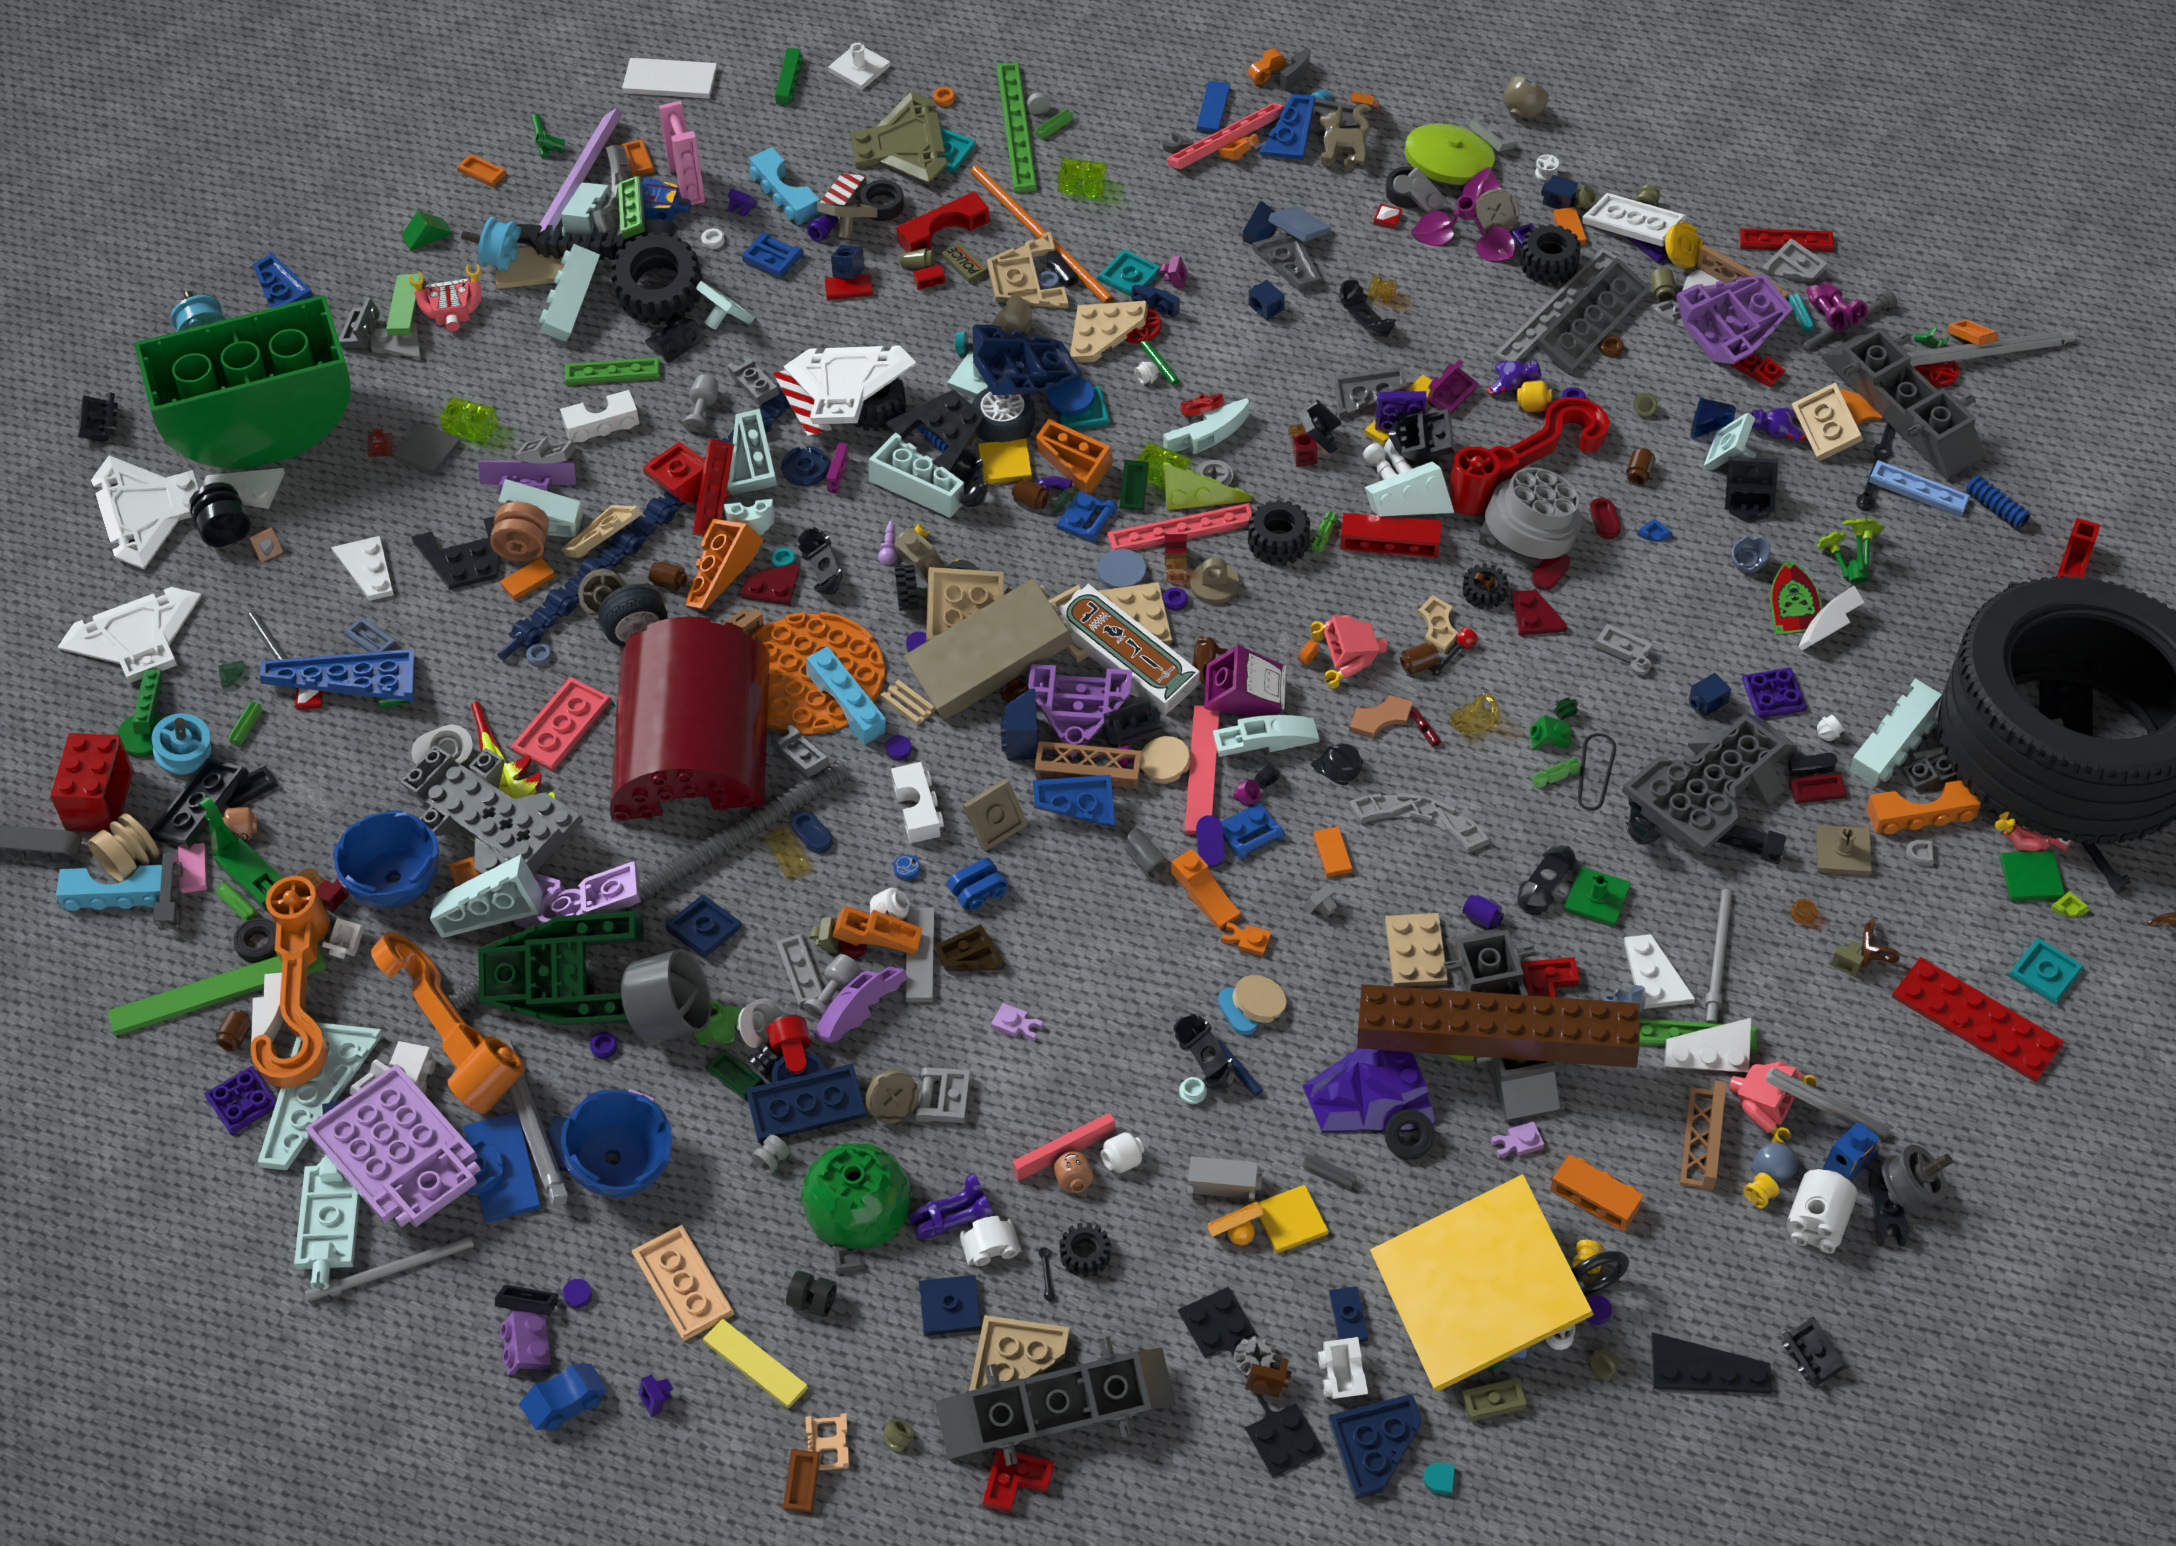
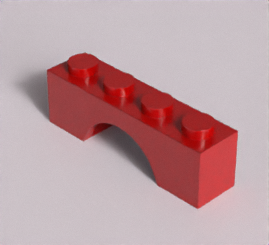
M973 191L897 226V242L906 253L924 248L931 250L932 236L943 228L956 226L972 231L989 223V207Z
M2076 517L2056 576L2059 578L2063 576H2069L2070 578L2079 576L2083 579L2101 524Z

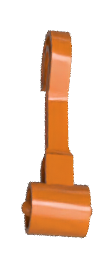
M302 876L282 878L273 884L266 897L267 909L276 924L275 951L282 962L281 1015L293 1034L303 1041L302 1048L298 1054L291 1058L281 1059L277 1057V1049L269 1036L259 1035L253 1039L251 1043L252 1062L264 1080L276 1087L291 1088L305 1084L317 1076L325 1065L329 1052L327 1039L315 1021L305 1013L308 967L317 960L318 942L323 940L329 932L331 920L314 885L310 880Z
M387 932L371 949L376 965L384 974L392 978L402 967L411 975L413 979L412 994L442 1036L443 1043L441 1047L457 1068L448 1079V1086L454 1095L467 1107L480 1114H487L524 1073L526 1069L523 1061L514 1050L501 1040L492 1036L484 1038L479 1031L468 1026L443 993L440 987V971L430 957L407 938L396 933Z

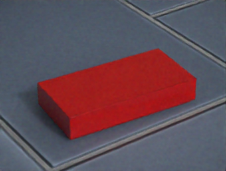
M871 274L858 275L855 279H824L827 300L873 296Z

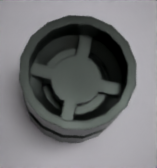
M797 1270L789 1284L786 1305L799 1310H804L807 1307L810 1313L827 1317L836 1297L837 1282L823 1277L815 1280L813 1274Z

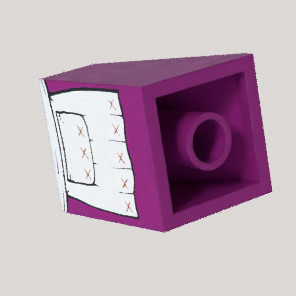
M1235 646L1207 664L1204 708L1211 711L1249 717L1277 715L1285 707L1286 666L1242 646Z

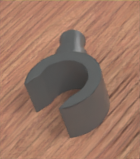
M1172 132V140L1177 142L1176 144H1169L1162 140V148L1168 153H1177L1182 148H1187V146L1194 144V139H1182L1180 134Z

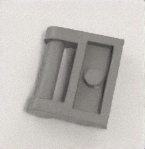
M923 1068L921 1071L923 1084L920 1107L916 1110V1121L965 1123L971 1076L970 1070ZM936 1081H941L938 1109L930 1108L933 1084Z

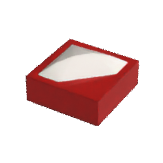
M1380 204L1374 218V224L1396 229L1402 215V209Z
M296 689L295 706L297 710L322 708L323 691Z

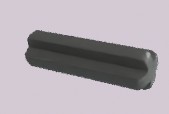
M1308 1154L1303 1162V1169L1348 1190H1351L1356 1182L1355 1174L1312 1154Z

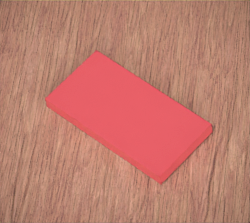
M570 677L510 747L511 751L522 757L529 755L532 762L553 772L612 702L611 696Z

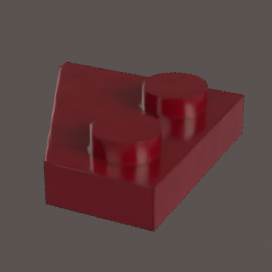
M796 563L748 574L743 585L741 598L790 605L801 570L800 564Z
M1537 590L1511 592L1519 635L1567 632L1565 621Z

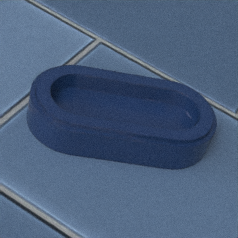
M800 812L792 818L791 826L793 832L811 852L821 854L827 852L832 847L831 833L814 814Z

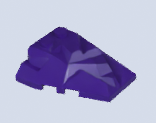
M1357 1048L1302 1086L1322 1133L1357 1132L1358 1130L1383 1132L1394 1114L1402 1110L1411 1109L1426 1115L1432 1125L1436 1123L1432 1105L1428 1099L1426 1082L1412 1052ZM1406 1124L1401 1127V1132L1418 1130L1412 1124Z

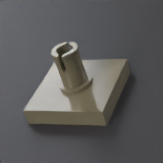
M817 201V211L832 216H840L838 237L853 238V217L877 218L878 208L849 202H846L845 205Z
M1003 779L962 805L977 841L985 851L1028 825L1010 781Z
M1816 825L1817 872L1871 875L1870 828Z

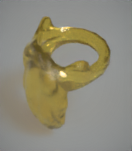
M1482 692L1474 699L1472 704H1467L1455 710L1450 718L1451 727L1465 734L1482 732L1503 723V721H1499L1498 704L1492 694L1488 692ZM1486 699L1490 702V705L1492 707L1491 718L1489 710L1484 707V702Z

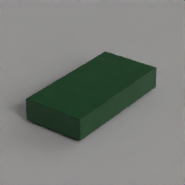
M1124 460L1120 509L1144 511L1149 462Z
M725 1049L705 1066L707 1072L744 1101L747 1099L745 1089L760 1086L764 1083V1080Z

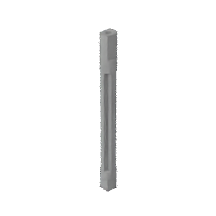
M510 1038L499 1039L515 1051ZM522 1074L509 1088L510 1095L552 1206L566 1204L568 1195L526 1079L524 1074Z

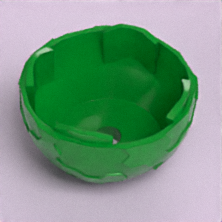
M844 1143L831 1148L812 1164L803 1182L801 1205L803 1206L808 1224L816 1234V1237L830 1246H844L848 1249H871L892 1239L905 1225L913 1196L907 1174L893 1155L869 1143ZM850 1172L861 1174V1177L856 1181L846 1179L847 1174Z

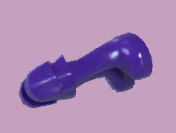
M975 1173L965 1178L964 1189L961 1192L942 1200L930 1201L925 1206L918 1207L908 1215L911 1225L921 1224L915 1229V1234L919 1240L934 1238L936 1235H945V1231L953 1227L994 1216L990 1203L983 1194ZM973 1204L971 1207L963 1211L957 1212L955 1214L943 1218L941 1216L942 1214H945L952 1210H956Z

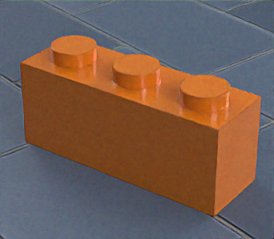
M1571 1154L1567 1156L1552 1178L1550 1189L1551 1192L1625 1232L1641 1208L1643 1194L1639 1193L1635 1187L1619 1182L1608 1172L1600 1171L1592 1167L1586 1160L1576 1158Z

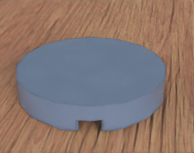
M1111 550L1098 561L1097 574L1099 581L1109 589L1141 585L1146 576V564L1144 559L1132 550Z

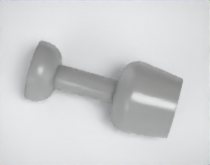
M703 374L697 376L690 389V398L696 406L694 413L686 416L683 421V426L687 431L704 433L707 429V422L702 417L704 409L716 403L719 389L717 379L710 375Z
M839 954L825 969L824 975L828 985L818 999L810 998L803 1004L806 1012L821 1020L828 1008L827 1003L836 990H843L845 986L859 975L861 971L859 964L851 957Z

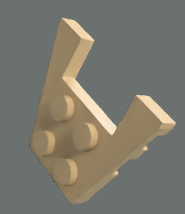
M1051 232L1043 234V237L1034 241L1031 239L1025 242L1024 246L1016 250L1011 248L987 259L988 272L996 302L1006 303L1016 293L1029 306L1068 308L1065 287L1040 290L1032 258L1046 255L1049 251H1055Z

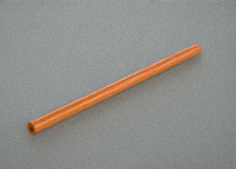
M974 165L971 168V174L1037 239L1042 238L1043 234L1047 233L979 165ZM1052 237L1055 251L1077 273L1078 279L1104 304L1112 302L1114 297Z

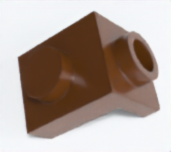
M1282 1359L1279 1370L1252 1363L1245 1389L1260 1395L1279 1398L1282 1387L1288 1388L1292 1373V1371L1287 1370L1289 1359Z

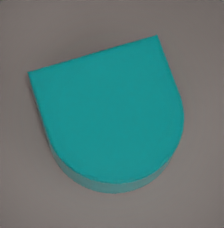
M1446 1463L1430 1464L1424 1472L1423 1482L1425 1487L1432 1493L1451 1496L1455 1465Z

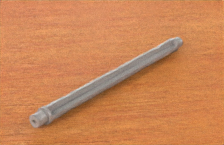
M2059 331L2001 339L1980 346L1973 343L1908 352L1907 354L1911 356L1910 364L1918 366L2066 345V343L2075 341L2074 332Z

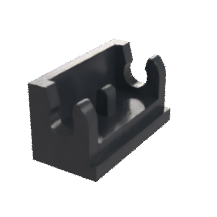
M1148 701L1103 714L1106 740L1118 746L1163 733L1159 710L1157 707L1151 709V704Z

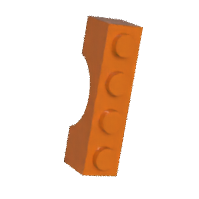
M1960 780L1945 783L1942 796L1936 801L1927 804L1907 801L1896 791L1872 794L1869 796L1866 810L1875 833L1884 832L1889 835L1896 833L1898 830L1908 828L1910 830H1919L1923 826L1933 824L1944 826L1949 822L1958 820L1969 822L1977 817L1981 803L1978 800L1979 798L1973 796L1970 793L1971 790L1963 785L1964 782Z

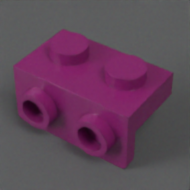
M1461 359L1454 365L1450 363L1443 371L1442 376L1434 378L1428 386L1430 392L1427 400L1440 410L1448 409L1451 414L1479 385L1477 381L1461 370L1464 363Z

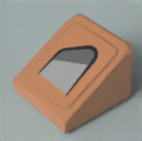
M272 527L250 537L253 551L260 562L283 553Z

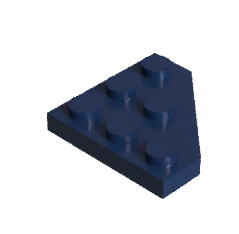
M1413 1394L1329 1415L1328 1421L1355 1499L1381 1493L1385 1490L1421 1426L1422 1419Z

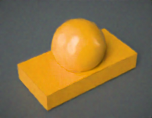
M1256 1201L1209 1222L1207 1226L1212 1237L1227 1231V1236L1233 1244L1243 1246L1250 1243L1255 1234L1254 1226L1249 1220L1264 1213L1259 1202Z

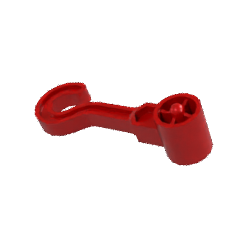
M1565 397L1554 401L1548 406L1543 428L1510 447L1497 445L1490 450L1478 446L1461 449L1455 455L1448 486L1453 510L1468 516L1484 514L1495 488L1501 482L1511 479L1516 472L1549 455L1557 448L1564 424L1576 423L1583 426L1579 449L1586 453L1595 452L1605 443L1610 424L1608 414L1601 406L1590 400L1579 397Z

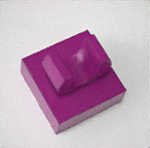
M1180 255L1172 256L1170 264L1161 265L1159 273H1166L1163 281L1172 282L1174 288H1184L1188 271Z

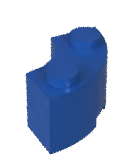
M571 1364L556 1377L546 1382L534 1384L520 1401L519 1405L535 1430L547 1428L549 1430H556L565 1421L585 1409L591 1410L597 1407L601 1402L600 1398L608 1391V1388L592 1364Z

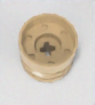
M127 813L119 816L118 822L110 823L113 835L105 830H101L88 840V846L96 860L119 883L127 880L137 870L135 862L141 866H147L149 859L155 860L159 857V850L150 834Z

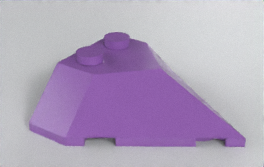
M1031 664L1028 689H1035L1036 702L1062 743L1087 745L1104 725L1103 714L1117 710L1130 696L1132 670L1107 669L1106 678L1057 675L1056 665ZM1073 752L1072 754H1070V757L1072 758V760H1073L1079 753Z

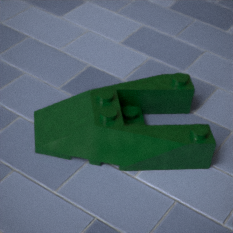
M630 911L556 916L540 925L531 926L523 932L507 936L478 948L479 1002L558 1025L629 1023L623 1008L621 993L587 995L586 946L644 942L643 915Z

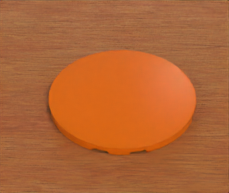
M820 612V614L793 613L774 623L769 622L750 636H756L761 640L770 653L768 728L789 734L787 727L792 725L800 731L801 735H817L835 731L849 725L843 710L834 697L825 690L821 692L807 675L806 658L826 646L830 648L873 703L882 690L885 665L881 649L874 641L873 636L851 619L827 612Z

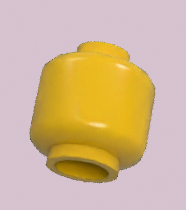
M1544 381L1524 382L1517 391L1518 407H1522L1524 412H1545L1548 404L1553 402L1552 389H1547V384Z

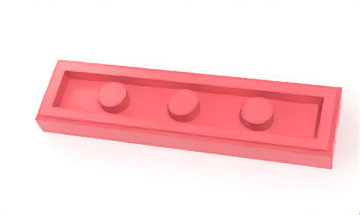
M1107 1113L1014 1160L1013 1174L1019 1182L1054 1164L1065 1152H1078L1114 1134V1118L1110 1113Z

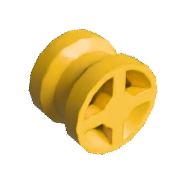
M1765 1173L1757 1174L1754 1182L1748 1183L1743 1188L1745 1197L1760 1209L1768 1205L1769 1199L1775 1198L1780 1192L1777 1183Z
M1580 1240L1577 1242L1576 1252L1578 1254L1573 1258L1572 1266L1575 1267L1585 1259L1604 1252V1247L1592 1240ZM1601 1265L1588 1271V1273L1597 1274L1600 1272Z

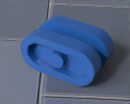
M983 858L954 873L948 879L947 887L954 896H958V902L964 910L969 911L971 909L974 911L983 905L988 895L991 894L994 899L1002 897L1008 887V881L1001 873H996L997 867L990 858Z

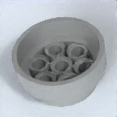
M1542 468L1519 470L1511 479L1501 482L1495 488L1485 512V519L1489 530L1502 544L1517 553L1538 559L1557 558L1567 553L1573 546L1582 525V517L1578 509L1579 496L1576 489L1562 476Z

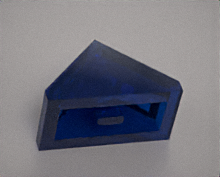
M1700 398L1693 419L1690 437L1695 439L1732 423L1736 407L1731 404Z

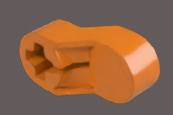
M1276 48L1264 51L1262 60L1255 62L1248 69V76L1256 85L1268 81L1272 71L1284 66L1285 57Z

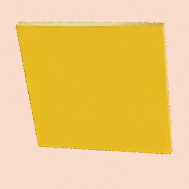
M1523 1174L1370 1249L1435 1392L1453 1385L1594 1315Z

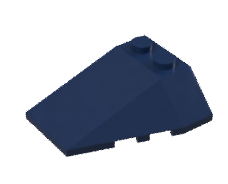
M974 325L972 328L973 363L993 395L1035 394L1081 378L1082 372L1062 341L1035 335L1034 338L1021 336V331L1014 330L1013 333L1001 331V326Z

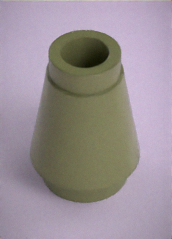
M928 248L901 253L900 255L901 267L921 270L935 266L936 263L934 250H929Z

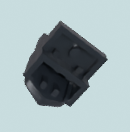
M1422 409L1399 415V421L1394 422L1388 433L1395 450L1400 455L1420 466L1430 462H1434L1439 466V456L1455 452L1451 413L1448 409L1426 415Z
M1729 457L1725 510H1729L1733 516L1747 523L1764 519L1771 512H1775L1779 459Z

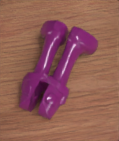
M1827 281L1820 283V287L1813 285L1806 290L1810 303L1815 308L1822 309L1826 314V323L1835 331H1844L1847 323L1852 328L1856 327L1867 315L1868 306L1863 300L1856 299L1848 305L1842 298V291Z

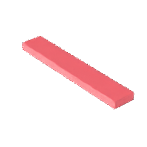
M1272 103L1169 156L1166 159L1168 165L1177 169L1190 165L1280 118L1285 105Z
M1246 503L1107 532L1112 550L1129 549L1134 551L1165 544V534H1187V539L1248 527L1252 509L1250 504Z
M1194 705L1185 819V835L1197 836L1196 825L1199 819L1206 815H1212L1217 756L1213 730H1218L1220 715L1218 711L1207 710L1204 706Z

